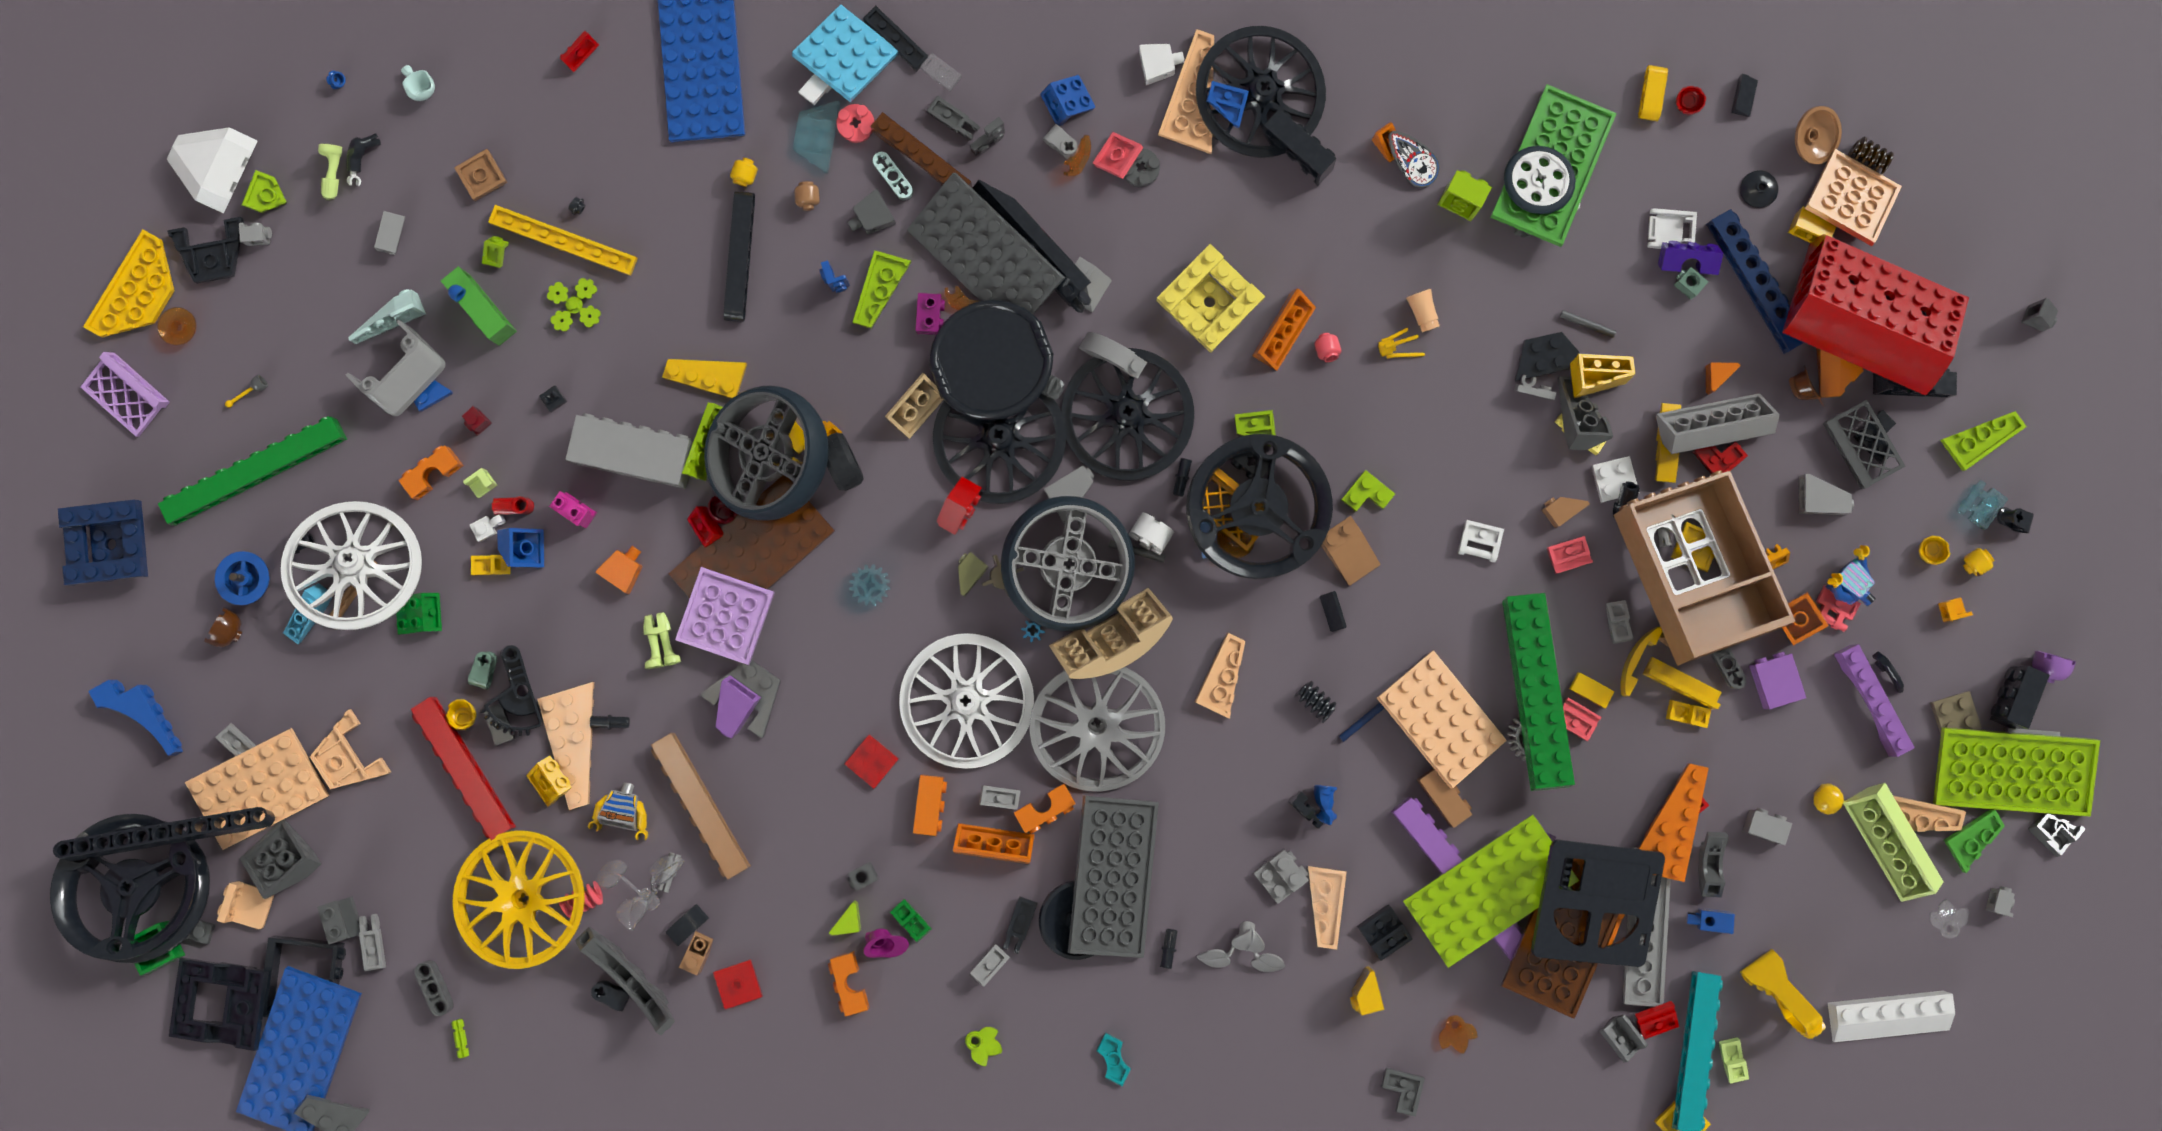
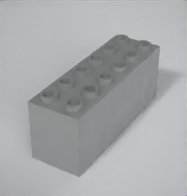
M583 413L582 416L576 415L565 460L579 466L686 489L689 476L682 474L693 442L686 435L677 434L675 437L664 430L655 432L651 428L639 425L638 429L631 423L620 421V424H617V422L609 418L602 417L599 420L594 415Z

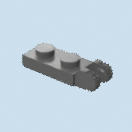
M939 96L935 98L927 109L928 114L956 133H960L968 140H972L973 136L962 128L966 123L976 131L980 128L966 114Z

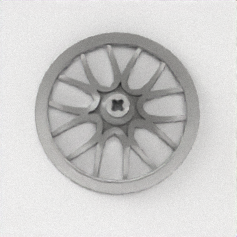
M1126 667L1109 673L1117 676L1102 697L1096 677L1091 678L1096 695V702L1092 707L1083 705L1065 670L1052 678L1039 693L1030 717L1031 743L1043 767L1064 784L1086 791L1117 789L1138 779L1156 760L1165 736V716L1162 704L1151 685L1143 677ZM1121 677L1137 686L1123 705L1117 709H1108V700ZM1068 681L1075 704L1052 697L1051 695L1059 686ZM1141 690L1147 698L1151 709L1127 711ZM1047 701H1051L1070 710L1077 715L1078 719L1073 723H1061L1041 716ZM1147 714L1154 715V731H1128L1119 726L1122 720ZM1095 717H1097L1098 720H1100L1099 725H1096V723L1093 722ZM1040 723H1045L1063 731L1043 742ZM1071 736L1080 738L1078 745L1057 761L1052 759L1045 748L1050 744ZM1153 736L1145 754L1129 740ZM1111 742H1121L1139 755L1141 760L1127 770L1110 748ZM1096 747L1101 753L1100 779L1080 777L1087 752ZM1080 754L1077 775L1059 766ZM1107 757L1123 773L1104 778Z

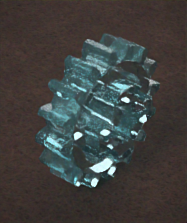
M867 564L864 565V570L858 567L859 573H852L855 579L849 580L853 584V587L849 588V590L855 591L852 597H859L858 603L864 600L865 606H868L869 602L876 606L877 600L882 603V597H888L885 593L886 590H891L887 586L891 580L885 579L888 573L882 574L883 568L880 567L876 570L874 564L871 566V569H869ZM868 573L866 578L860 580L862 575ZM876 574L881 577L883 584L877 582ZM872 579V583L875 584V587H871L868 591L866 583H870V580ZM858 587H862L864 596L860 594ZM881 591L879 595L872 598L873 593Z

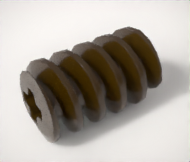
M1865 136L1860 138L1852 146L1848 156L1855 153L1854 160L1862 157V164L1869 161L1867 167L1870 168L1874 164V171L1881 168L1882 175L1890 166L1894 153L1892 151L1887 153L1886 148L1880 150L1879 144L1873 146L1874 142L1872 140L1867 142V137Z

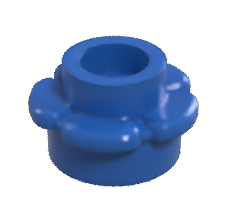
M335 70L330 71L326 77L327 83L333 89L343 87L346 82L345 76Z

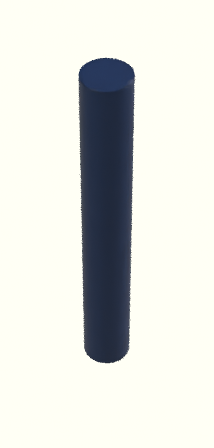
M1379 702L1339 735V738L1343 742L1346 741L1380 713L1384 706Z

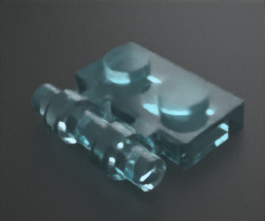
M1979 480L1970 489L1968 497L1961 501V506L1957 512L1964 515L1967 510L1971 511L1972 513L1968 519L1982 530H1986L1997 516L1999 509L2008 501V498L1994 488H1990L1986 492L1983 490L1986 483ZM1979 496L1982 500L1976 506L1973 502Z

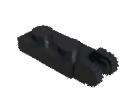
M1019 896L1006 933L1007 937L1003 949L1007 950L1010 945L1011 936L1019 938L1015 945L1014 953H1019L1038 902Z

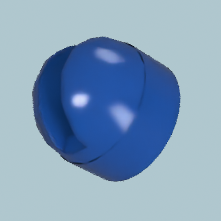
M452 285L448 289L450 298L456 302L460 301L466 293V290L459 285Z

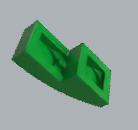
M905 899L890 911L916 942H919L932 930Z

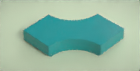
M1105 1032L1097 1048V1052L1104 1057L1107 1063L1105 1078L1123 1086L1131 1070V1067L1123 1061L1121 1056L1123 1041Z

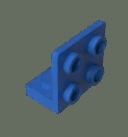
M1079 75L1051 82L1040 93L1051 117L1058 126L1063 125L1071 116L1095 108Z

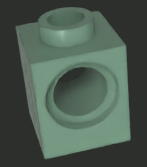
M1690 267L1686 271L1683 269L1675 277L1677 281L1674 286L1689 299H1693L1709 281ZM1686 278L1692 280L1693 286H1689L1686 283Z

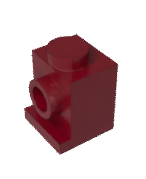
M474 406L462 415L465 420L464 425L477 436L492 424L482 411Z

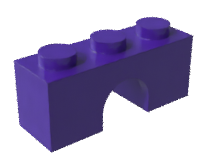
M1678 241L1662 242L1658 265L1661 270L1681 272L1684 261L1695 258L1697 259L1696 269L1700 274L1719 275L1724 253L1715 244L1702 246L1695 242H1688V244H1680Z

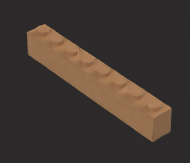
M670 733L651 744L653 748L651 752L654 758L660 760L663 765L661 766L662 772L666 777L669 776L672 781L670 783L671 788L680 795V803L684 810L688 809L691 815L689 819L693 826H697L700 830V839L704 844H708L710 848L708 852L714 861L717 860L720 865L718 867L720 874L728 880L751 867L676 734Z

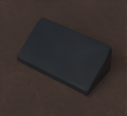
M1747 74L1739 76L1731 113L1750 117L1758 80Z
M1333 591L1321 595L1320 600L1330 631L1334 632L1346 628L1347 625L1337 593Z

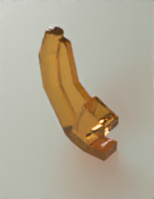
M1084 135L1081 138L1078 152L1073 157L1064 161V165H1069L1070 169L1068 172H1063V175L1076 176L1083 171L1090 158L1091 141L1089 135Z
M955 286L956 292L954 294L949 293L948 287L944 288L947 301L956 310L980 301L968 299L958 286Z

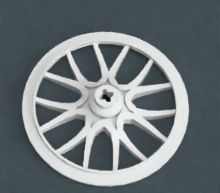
M368 502L338 503L315 512L295 529L283 551L281 579L284 590L294 607L309 620L338 630L367 628L379 624L396 614L411 598L420 579L422 568L421 550L416 536L409 525L391 510ZM365 512V517L353 535L344 513ZM340 514L347 533V541L343 546L335 545L329 539L321 524L322 520ZM372 514L388 521L386 527L374 542L368 546H360L361 537ZM317 524L327 546L302 541L301 539ZM392 525L400 531L405 541L382 545ZM298 545L323 552L331 558L325 564L320 565L293 562ZM408 546L410 562L379 565L374 562L378 555ZM346 556H347V557H351V558H352V561H351V562H349V561H346V562H345V559H344V558H345ZM292 566L317 573L298 586H295ZM409 568L403 586L385 574ZM333 577L334 583L310 605L298 593V591L321 579ZM378 577L400 591L386 604L367 586V578ZM352 585L356 588L358 595V617H338L344 590ZM365 594L382 606V608L363 615ZM335 595L333 616L314 609Z
M968 633L944 637L923 649L914 658L904 675L899 698L903 725L913 743L931 759L955 768L986 766L1009 754L1026 734L1034 705V693L1030 676L1015 653L997 640L987 636ZM961 644L977 645L976 668L973 677L967 681L961 677L959 670L958 645ZM954 646V673L933 655L945 648ZM981 646L1001 655L999 659L988 666L983 672H981ZM929 658L949 676L952 681L951 689L942 690L918 674L920 668ZM1006 659L1016 672V675L990 691L982 689L983 679L995 666ZM915 677L937 694L910 699ZM1019 678L1023 700L997 695ZM964 695L971 699V703H968L966 707L964 703H960V699H963ZM942 700L947 704L943 713L919 722L913 721L910 703ZM992 700L1023 704L1019 723L1008 721L989 713L986 705ZM958 719L961 729L952 754L948 755L934 748L936 740L948 722ZM975 719L983 720L999 746L998 749L981 756L973 735L972 724ZM942 720L929 744L922 737L916 726ZM991 720L1016 726V730L1003 745ZM966 732L978 757H955Z

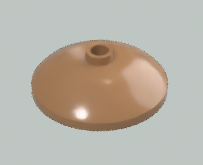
M1816 106L1805 112L1798 122L1795 132V145L1799 156L1805 162L1822 164L1828 161L1835 149H1838L1842 129L1840 119L1834 110L1826 106Z

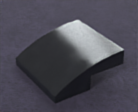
M1389 904L1357 926L1380 961L1412 940L1409 932Z

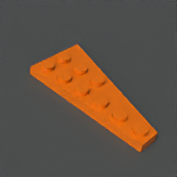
M1687 763L1676 782V786L1671 794L1668 795L1664 806L1658 812L1646 832L1644 840L1637 848L1658 851L1664 854L1665 863L1662 877L1685 882L1709 769L1707 767Z

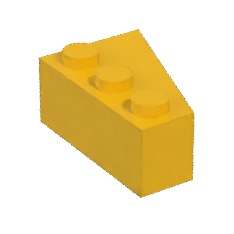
M1578 354L1570 363L1574 398L1624 385L1635 375L1634 359L1631 356Z

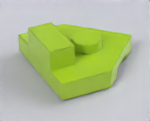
M255 170L242 206L263 213L286 204L287 201L276 178Z

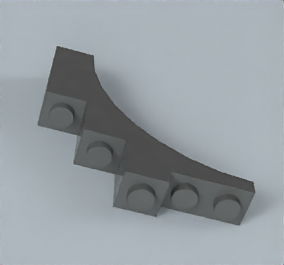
M588 927L575 940L579 950L605 970L628 993L650 1021L655 1032L662 1035L675 1022L667 1006L669 1002L664 992L647 981L643 971L625 958L621 948L591 927Z

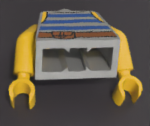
M623 783L621 792L611 790L608 795L601 798L595 804L592 816L594 820L588 824V828L592 829L595 823L597 825L596 832L602 828V824L632 831L639 829L635 835L636 840H639V833H643L646 840L648 838V831L645 830L647 828V814L638 796L632 794L634 785Z

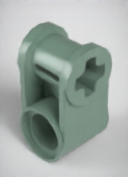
M480 652L475 656L472 670L468 676L469 685L486 690L489 689L497 663V656L493 652ZM484 657L489 660L488 663L483 660Z

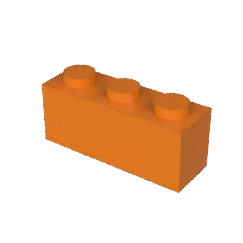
M920 775L913 833L937 836L938 832H941L943 820H939L940 812L944 813L945 801H942V793H946L947 782L944 781V777Z

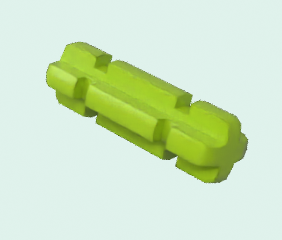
M463 1019L452 1021V1029L455 1030L453 1032L455 1046L458 1048L456 1051L458 1058L469 1056V1050L466 1048L465 1029L463 1030Z

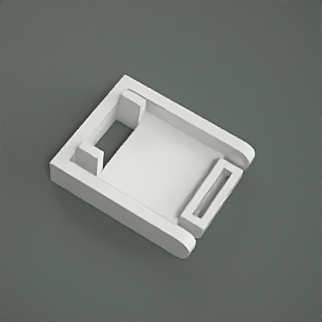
M1650 209V214L1656 215V217H1649L1648 240L1654 242H1648V248L1661 249L1662 242L1669 243V241H1678L1680 244L1695 242L1697 212ZM1683 223H1690L1689 238L1682 240Z

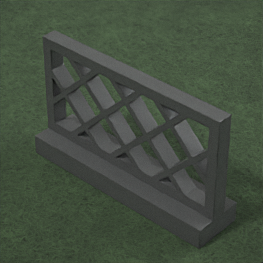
M1867 400L1823 423L1860 489H1866L1906 467ZM1862 406H1865L1868 411L1866 419L1856 417L1858 409ZM1842 417L1852 418L1849 429L1841 427L1838 420ZM1855 420L1865 422L1863 432L1852 430ZM1868 423L1877 426L1876 436L1866 434ZM1851 433L1861 435L1859 445L1850 443L1849 437ZM1864 436L1875 439L1872 449L1861 447ZM1878 440L1885 441L1888 445L1886 453L1875 450ZM1861 449L1871 452L1868 462L1860 460L1859 453ZM1874 453L1885 455L1882 466L1871 463ZM1888 456L1895 458L1899 465L1893 469L1885 467ZM1870 466L1881 468L1878 477L1871 479L1868 474Z

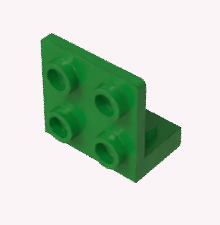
M440 593L412 594L408 602L396 613L398 635L442 631Z

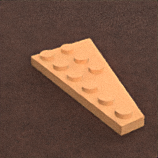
M1196 29L1158 136L1212 154V134L1204 124L1197 106L1196 80L1204 57L1214 45V35ZM1212 67L1208 76L1207 88L1210 87L1213 81L1214 70Z
M594 682L537 699L554 759L558 763L562 774L569 779L570 786L572 787L565 794L569 810L588 805L590 802V756L593 729L590 727V717L592 716V707L594 705Z

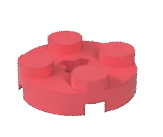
M851 104L839 111L837 129L840 135L849 140V142L861 143L866 141L872 134L871 125L875 120L871 111L865 105ZM854 119L861 121L857 128L851 125Z

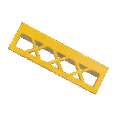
M1650 657L1643 675L1709 709H1719L1721 704L1717 701L1722 693L1721 691L1654 657Z

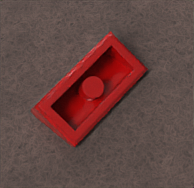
M696 506L687 518L704 547H708L724 535L718 523H715L710 518L706 506Z

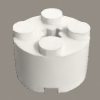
M1142 512L1128 535L1135 541L1139 540V545L1147 550L1151 548L1153 552L1161 555L1174 531L1163 522L1155 520L1153 516Z

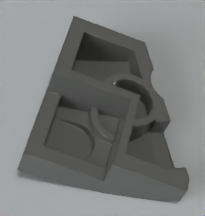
M2046 813L2037 819L2028 830L2058 857L2065 852L2072 842L2078 840L2085 831V828L2069 824L2067 820H2060L2054 815Z

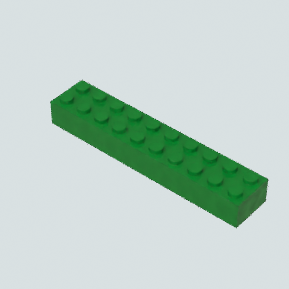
M1546 594L1507 596L1502 601L1530 790L1540 791L1569 788L1575 785Z

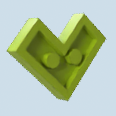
M1365 470L1341 500L1355 512L1367 498L1372 500L1381 509H1384L1395 493Z

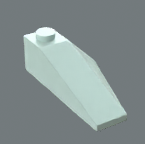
M409 289L399 292L398 296L393 297L348 337L349 341L358 344L400 326L397 323L398 320L407 323L425 315L426 312L418 293Z

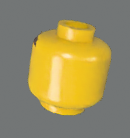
M743 157L742 160L734 162L730 173L733 183L743 187L754 183L758 169L753 165V160Z
M1977 548L1964 557L1965 564L1963 567L1969 575L1973 573L1979 577L1993 568L1995 560L1987 549Z

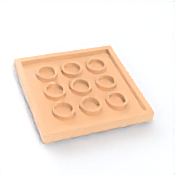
M1835 149L1828 159L1805 209L1868 245L1873 246L1902 186Z

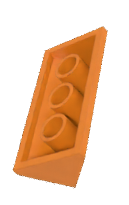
M1297 288L1289 294L1252 355L1278 371L1316 308L1300 289Z
M958 823L953 853L1030 864L1035 834Z

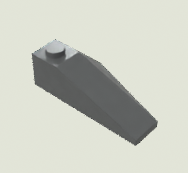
M1559 376L1558 386L1564 435L1568 448L1572 450H1588L1612 439L1613 433L1609 421L1598 412L1599 407L1597 404H1593L1588 395L1574 398L1572 378Z

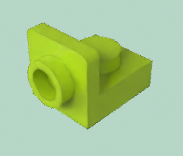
M492 236L484 241L482 264L501 268L503 266L504 251L509 242L497 236Z

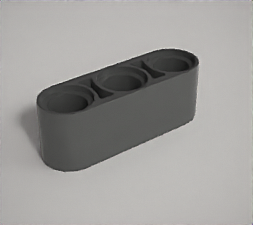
M431 960L418 964L415 968V976L431 1012L435 1016H442L450 1012L454 1005L437 964ZM424 965L429 968V975L423 972ZM432 983L437 986L436 993L431 990ZM440 1001L445 1004L444 1011L439 1008Z

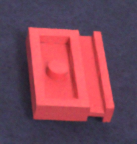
M1585 536L1547 547L1555 574L1593 563Z
M1569 697L1566 698L1563 704L1566 729L1584 741H1589L1597 727V723L1602 717Z

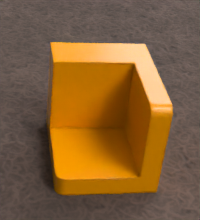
M1962 598L1938 603L1943 622L1973 615L1972 611H1965Z

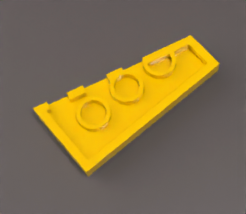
M668 359L662 377L732 399L738 395L747 363Z

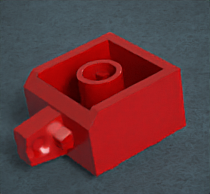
M961 477L944 502L937 518L938 525L956 535L959 529L963 530L968 522L967 518H972L976 510L974 506H977L982 497L979 495L982 487Z

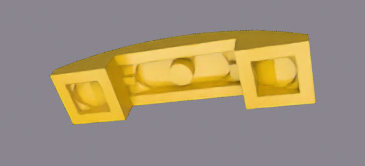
M1661 626L1653 628L1642 636L1630 651L1621 675L1620 689L1622 696L1630 697L1638 681L1632 674L1647 644L1650 646L1657 644L1663 632Z

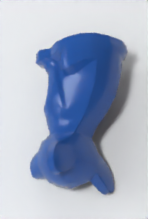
M1314 785L1315 801L1321 810L1316 817L1322 823L1332 825V822L1337 819V814L1332 811L1334 805L1333 794L1337 787Z

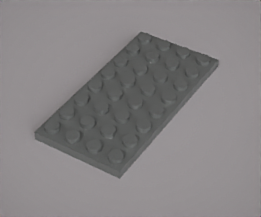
M952 173L907 229L980 301H1008L1034 314L1065 279L1055 267L957 173Z
M1083 795L1068 953L1144 958L1159 802Z

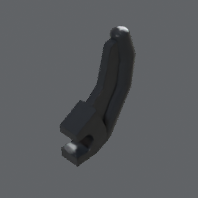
M1879 651L1872 655L1877 660L1875 665L1882 672L1885 671L1889 675L1897 692L1902 693L1904 691V684L1900 675L1886 656Z

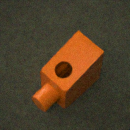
M633 545L626 554L616 550L596 570V573L624 593L630 594L643 567L635 561L641 551Z

